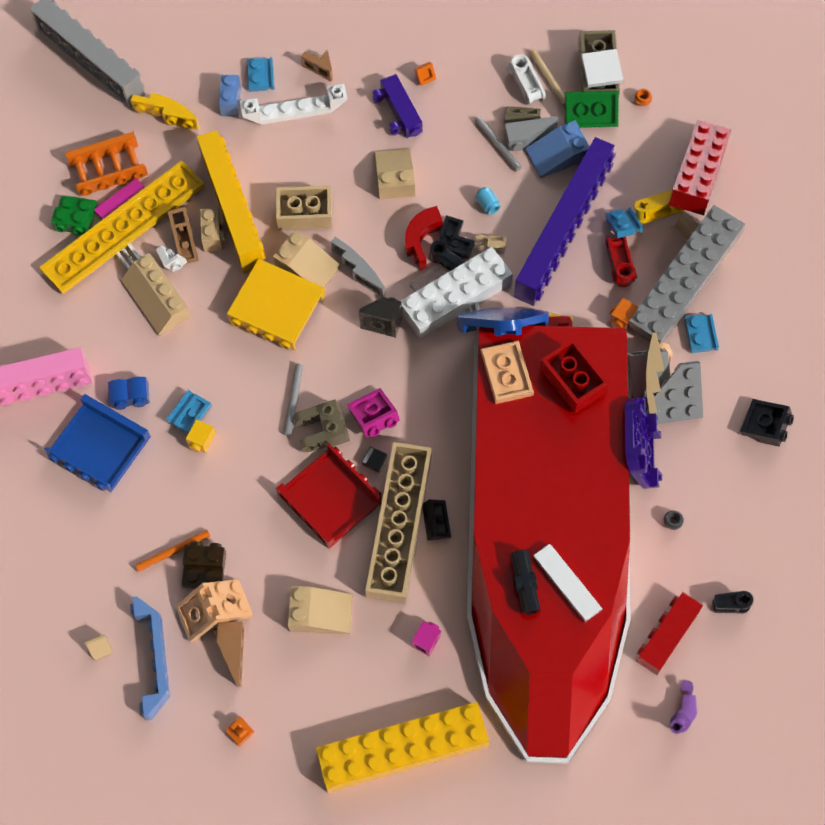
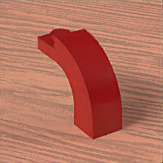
M437 206L427 208L418 213L410 221L406 229L407 257L412 256L413 263L418 265L419 270L427 268L426 257L421 246L422 240L428 234L440 231L443 225V220Z

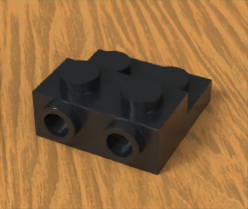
M752 399L740 433L743 436L760 439L761 443L780 447L781 442H785L788 432L786 429L788 425H792L794 415L791 412L790 406Z

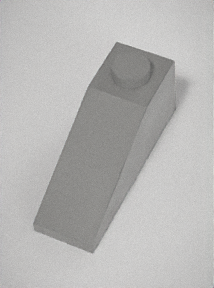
M558 116L506 123L504 134L508 151L526 149L556 129L558 126Z

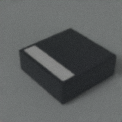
M370 446L361 464L379 472L387 458V454Z

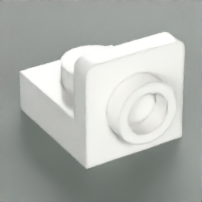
M162 245L156 249L164 267L172 272L181 269L187 263L184 257L179 254L175 255L171 249H167Z

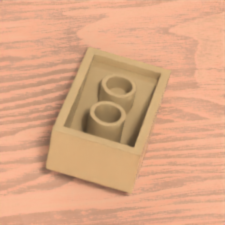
M410 148L375 151L379 198L415 196V180Z
M293 230L273 256L275 266L324 288L341 267L337 261L311 239L296 230Z
M291 586L288 617L290 632L350 634L353 594L316 587Z

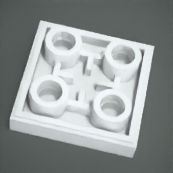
M617 49L582 54L581 58L588 88L623 83Z

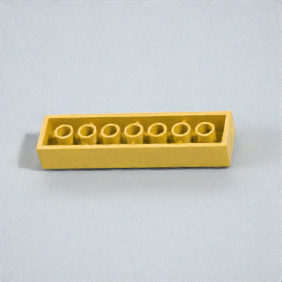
M215 130L197 136V140L243 273L252 271L258 259L264 260L266 257L262 242L258 237L256 225L252 221V214L247 207L245 195L242 193L239 179L237 180L236 170L231 163L229 151L226 149L224 137L219 136L218 131Z
M474 702L316 747L326 789L330 793L489 747L490 741L478 702Z

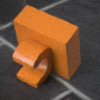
M430 61L414 68L418 84L421 86L436 79L433 64Z
M241 716L225 730L239 747L255 733Z

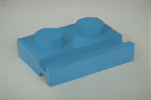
M273 58L247 59L249 91L275 90Z
M628 208L627 211H623V209L614 210L605 214L606 221L617 238L633 235L636 231L643 232V226L631 208Z
M712 314L706 316H685L684 321L690 352L717 351L719 345Z
M187 390L166 420L169 424L171 423L174 427L189 434L195 420L201 421L212 405L209 401Z

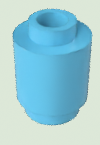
M483 187L477 191L475 199L484 212L492 215L500 209V201L490 188Z

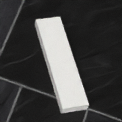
M551 544L533 556L584 622L602 610V607Z

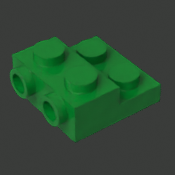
M62 195L59 206L55 207L51 224L53 229L58 232H72L76 235L84 234L91 229L95 216L94 209L98 205L97 200Z

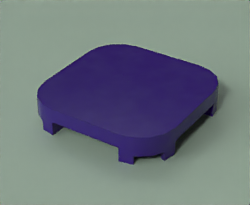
M641 397L628 399L625 403L626 461L631 475L643 489L660 487L659 481H662V473L658 468H655L654 439L661 438V431L657 429V414H648L646 412L645 398Z

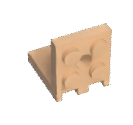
M239 580L202 583L175 606L189 642L198 640L218 622L249 619L253 616Z

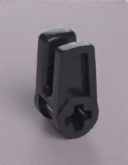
M748 591L716 594L712 601L714 613L744 614L751 608L754 598ZM740 599H743V602L746 603V605H743L742 602H739Z

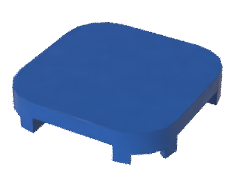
M489 308L457 315V327L461 333L476 331L477 326L494 328V336L505 334L522 335L523 326H549V312L543 310Z

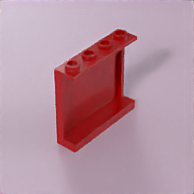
M327 444L328 450L285 486L281 483L276 487V490L281 499L330 549L382 504V494L375 486L372 488L368 484L369 481L362 473L359 474L350 460L346 461L342 457V452L336 446L333 448L330 444Z

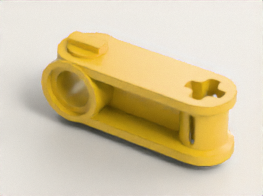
M673 188L635 202V215L641 224L684 211L683 209L669 206Z

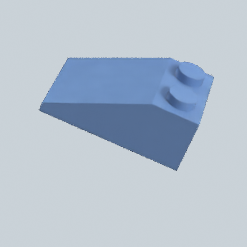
M572 121L559 126L528 146L526 152L539 177L542 178L580 164L590 146L577 122Z

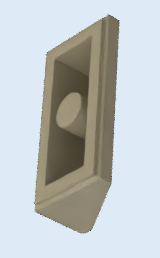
M507 106L505 109L504 125L506 123L540 119L541 109Z

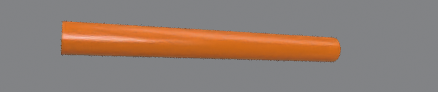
M205 530L135 566L138 572L184 550L185 545H190V542H200L211 536L208 530Z

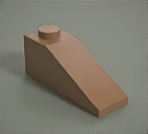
M186 207L168 211L178 254L184 257L187 263L199 261Z
M218 622V627L214 628V640H217L237 687H241L244 646L243 622Z

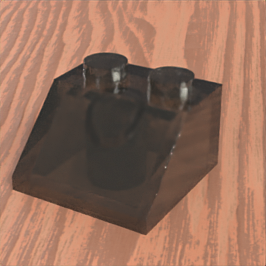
M382 297L360 308V329L396 338L402 321V302L396 298Z

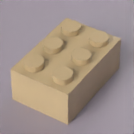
M331 185L276 188V221L278 230L333 228Z

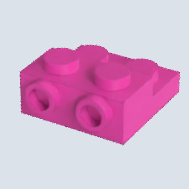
M381 388L347 404L348 410L357 421L358 427L366 438L369 436L375 437L381 430L387 427L393 428L400 421L396 408Z

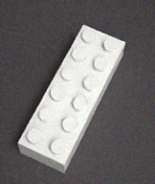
M490 247L399 301V312L418 338L422 339L455 319L464 310L465 312L468 311L470 306L473 308L475 303L479 302L480 304L510 286L513 273L493 247Z

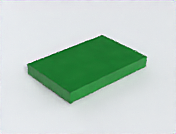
M619 91L565 92V124L576 121L579 128L618 127Z

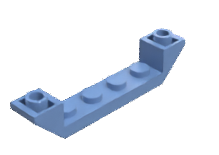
M133 597V604H130L131 615L135 616L138 622L151 620L148 621L149 632L153 633V640H150L151 652L155 653V660H152L153 672L157 674V680H154V689L158 694L142 696V703H139L140 714L144 715L145 719L149 721L153 719L170 697L163 622L159 612L140 598Z

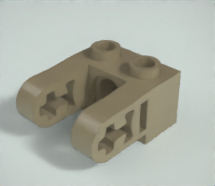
M336 399L294 414L296 426H306L321 421L323 427L322 432L300 440L302 452H312L327 447V444L333 447L350 441L343 409Z

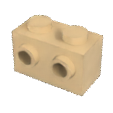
M218 208L200 209L201 241L204 252L223 250L222 241H225L224 230H221V225H224L223 214H219Z

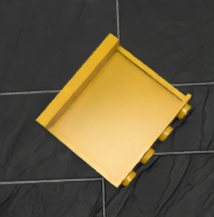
M258 259L227 312V316L233 326L246 328L249 333L253 335L257 333L269 342L275 341L284 349L290 348L295 350V343L318 301H323L326 295L325 289L318 284Z

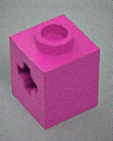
M423 621L411 641L412 647L430 656L441 637L440 627L433 622L427 623Z

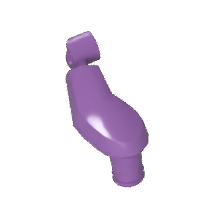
M682 680L681 691L687 692L686 695H682L681 709L670 719V730L675 734L685 732L697 715L696 695H692L693 683L688 680Z

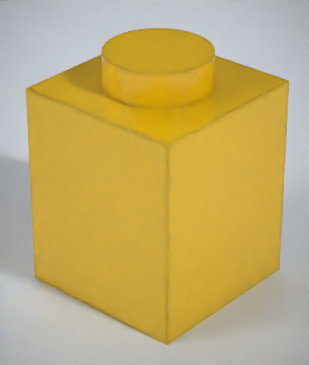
M196 419L186 437L187 444L195 452L201 451L206 453L216 432L213 426Z

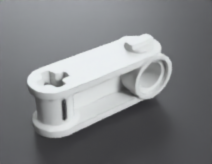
M524 55L514 56L507 68L526 103L530 105L535 100L545 99L544 88L529 59Z

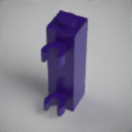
M397 74L381 79V89L373 90L374 96L372 98L375 103L386 99L397 121L389 124L392 136L399 134L401 131H403L406 138L415 137L422 133L423 122Z

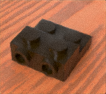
M190 542V545H185L182 588L196 589L202 583L223 581L226 560L225 547H222L219 543H210V546H202L200 542Z

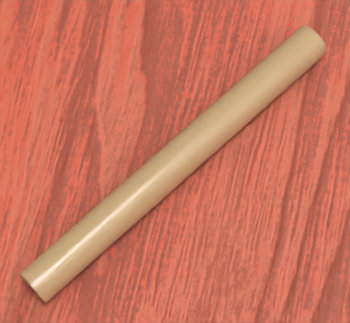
M536 49L531 50L530 55L562 105L565 106V94Z

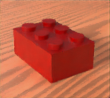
M574 339L541 359L540 370L574 413L579 412L608 391L609 382Z

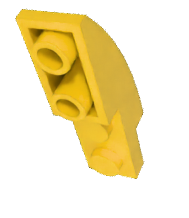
M153 92L150 98L132 95L131 103L133 110L139 113L153 114L158 117L163 116L164 122L171 126L177 125L186 129H199L197 117L179 102Z

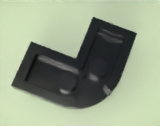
M446 215L440 230L439 240L444 242L447 249L457 256L469 259L475 241L459 236L464 220Z

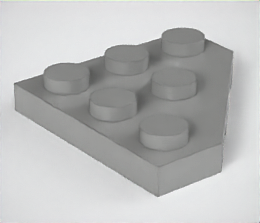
M699 361L679 363L668 379L666 378L660 385L661 392L654 394L657 408L656 414L658 416L657 424L703 418L701 367ZM646 402V412L649 414L648 404Z

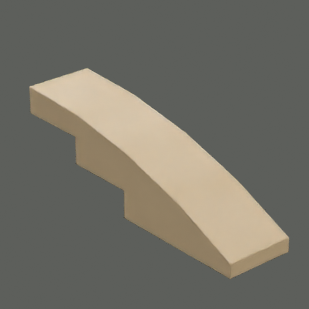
M657 332L652 333L645 373L649 414L657 412L653 393L661 392L657 372L665 371Z

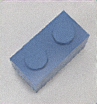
M221 75L219 96L221 116H239L241 97L239 75Z

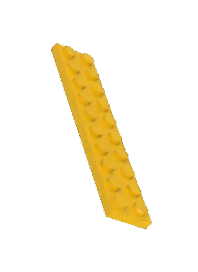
M181 160L39 267L41 272L62 294H65L115 256L118 251L123 250L127 244L132 243L168 215V211L178 208L203 189L205 183Z

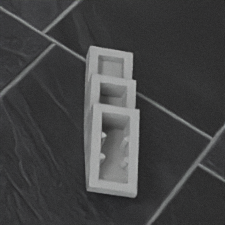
M334 237L331 241L332 251L342 257V265L352 271L353 280L383 298L385 296V287L374 270L350 246Z

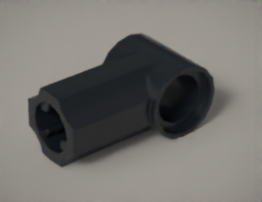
M437 240L430 245V260L433 263L441 264L449 271L465 262L447 249L446 244L442 241Z

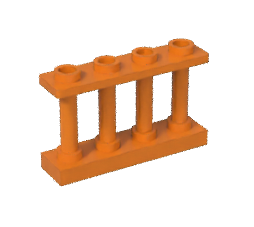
M134 131L65 152L70 168L76 167L81 182L76 184L79 196L90 195L93 192L106 190L109 187L122 185L136 178L141 179L148 175L145 163L139 164L134 148L139 147ZM127 151L132 167L122 170L117 153ZM110 156L115 172L105 175L100 159ZM93 161L98 177L87 180L82 164Z

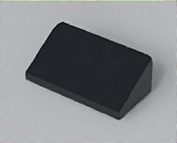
M428 499L424 502L422 509L427 540L451 538L446 501Z

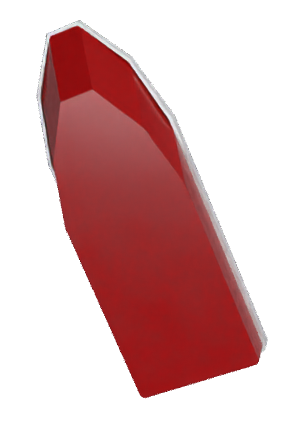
M528 325L522 327V335L505 334L494 336V328L479 327L478 340L474 345L467 621L485 699L527 763L568 764L610 703L630 624L629 469L625 452V403L628 400L627 332L623 328ZM572 339L577 342L609 382L608 391L605 395L577 413L572 411L540 370L542 358ZM519 340L534 396L495 404L480 350ZM551 544L602 607L600 612L584 622L533 558L536 553ZM517 550H528L532 571L536 575L537 595L541 611L533 615L522 614L519 595L516 593L514 586V571L510 553Z

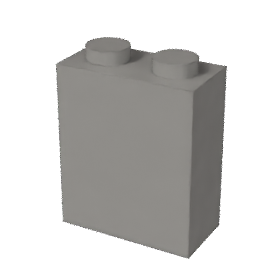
M661 348L660 351L665 371L657 372L660 385L666 378L670 377L668 351L664 348ZM648 350L627 353L630 398L644 397L646 403L645 373Z

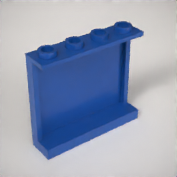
M84 394L80 399L83 405L50 449L45 447L44 450L48 454L47 458L52 462H60L69 472L75 471L79 473L78 476L86 482L89 480L94 482V485L101 491L106 489L112 492L151 436L146 428Z

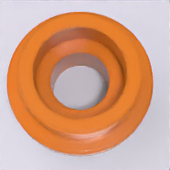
M640 89L635 93L634 100L640 106H647L652 101V95L649 90Z

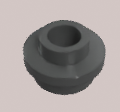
M671 510L665 514L663 521L667 528L677 530L683 525L684 519L680 512ZM674 518L677 522L671 523L670 519Z

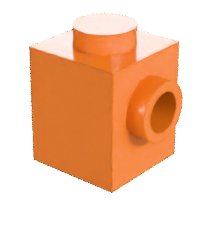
M622 298L617 306L614 305L609 313L611 315L609 323L614 328L627 330L629 320L639 307Z

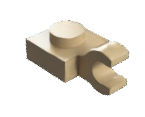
M476 234L475 239L482 240L481 244L475 243L474 248L482 249L486 245L487 247H493L494 250L506 248L507 236H485L483 234Z

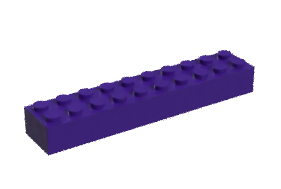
M597 137L593 139L515 280L514 298L532 306L535 305L536 301L541 300L544 294L543 288L549 286L552 272L557 271L560 257H564L568 250L567 244L573 242L576 228L579 229L581 227L583 215H587L591 208V200L595 201L599 192L597 189L599 186L602 187L604 185L606 173H610L613 168V160L616 155L614 153L615 145Z

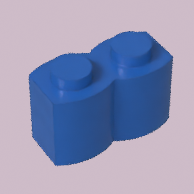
M146 377L117 379L108 382L109 403L112 408L123 410L131 405L143 407L145 404L150 403L149 384Z

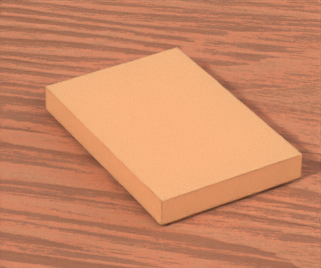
M519 340L480 350L495 404L534 396Z

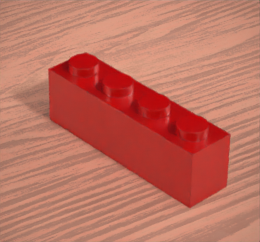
M684 592L679 597L675 595L669 604L672 607L668 613L664 611L658 620L661 623L658 629L653 628L647 637L650 641L647 645L642 644L636 653L639 655L636 662L658 675L703 607L701 603Z

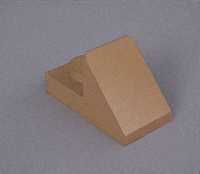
M328 50L324 52L320 59L316 55L307 52L302 54V67L330 82L333 80Z

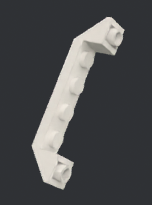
M345 85L327 86L328 95L262 106L258 105L257 98L240 101L242 117L263 125L329 114L347 101Z

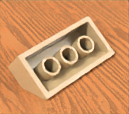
M150 253L133 262L121 281L159 336L191 317L188 306Z

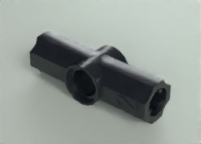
M517 550L510 553L514 571V586L516 593L519 595L522 614L533 615L541 611L537 595L536 575L532 571L528 550Z

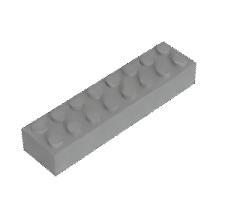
M39 0L30 8L37 29L128 107L132 106V95L142 97L145 95L144 85L141 82V75L138 70L132 69L125 59H120L113 49H108L101 39H96L89 29L85 30L77 19L73 20L69 13L64 9L61 10L54 0Z
M713 205L631 317L628 328L649 342L652 333L657 332L658 342H665L743 234L745 223Z

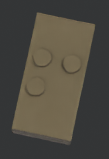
M615 30L580 31L578 44L582 91L618 90L620 93L619 84L588 88L581 58L584 53L617 49Z

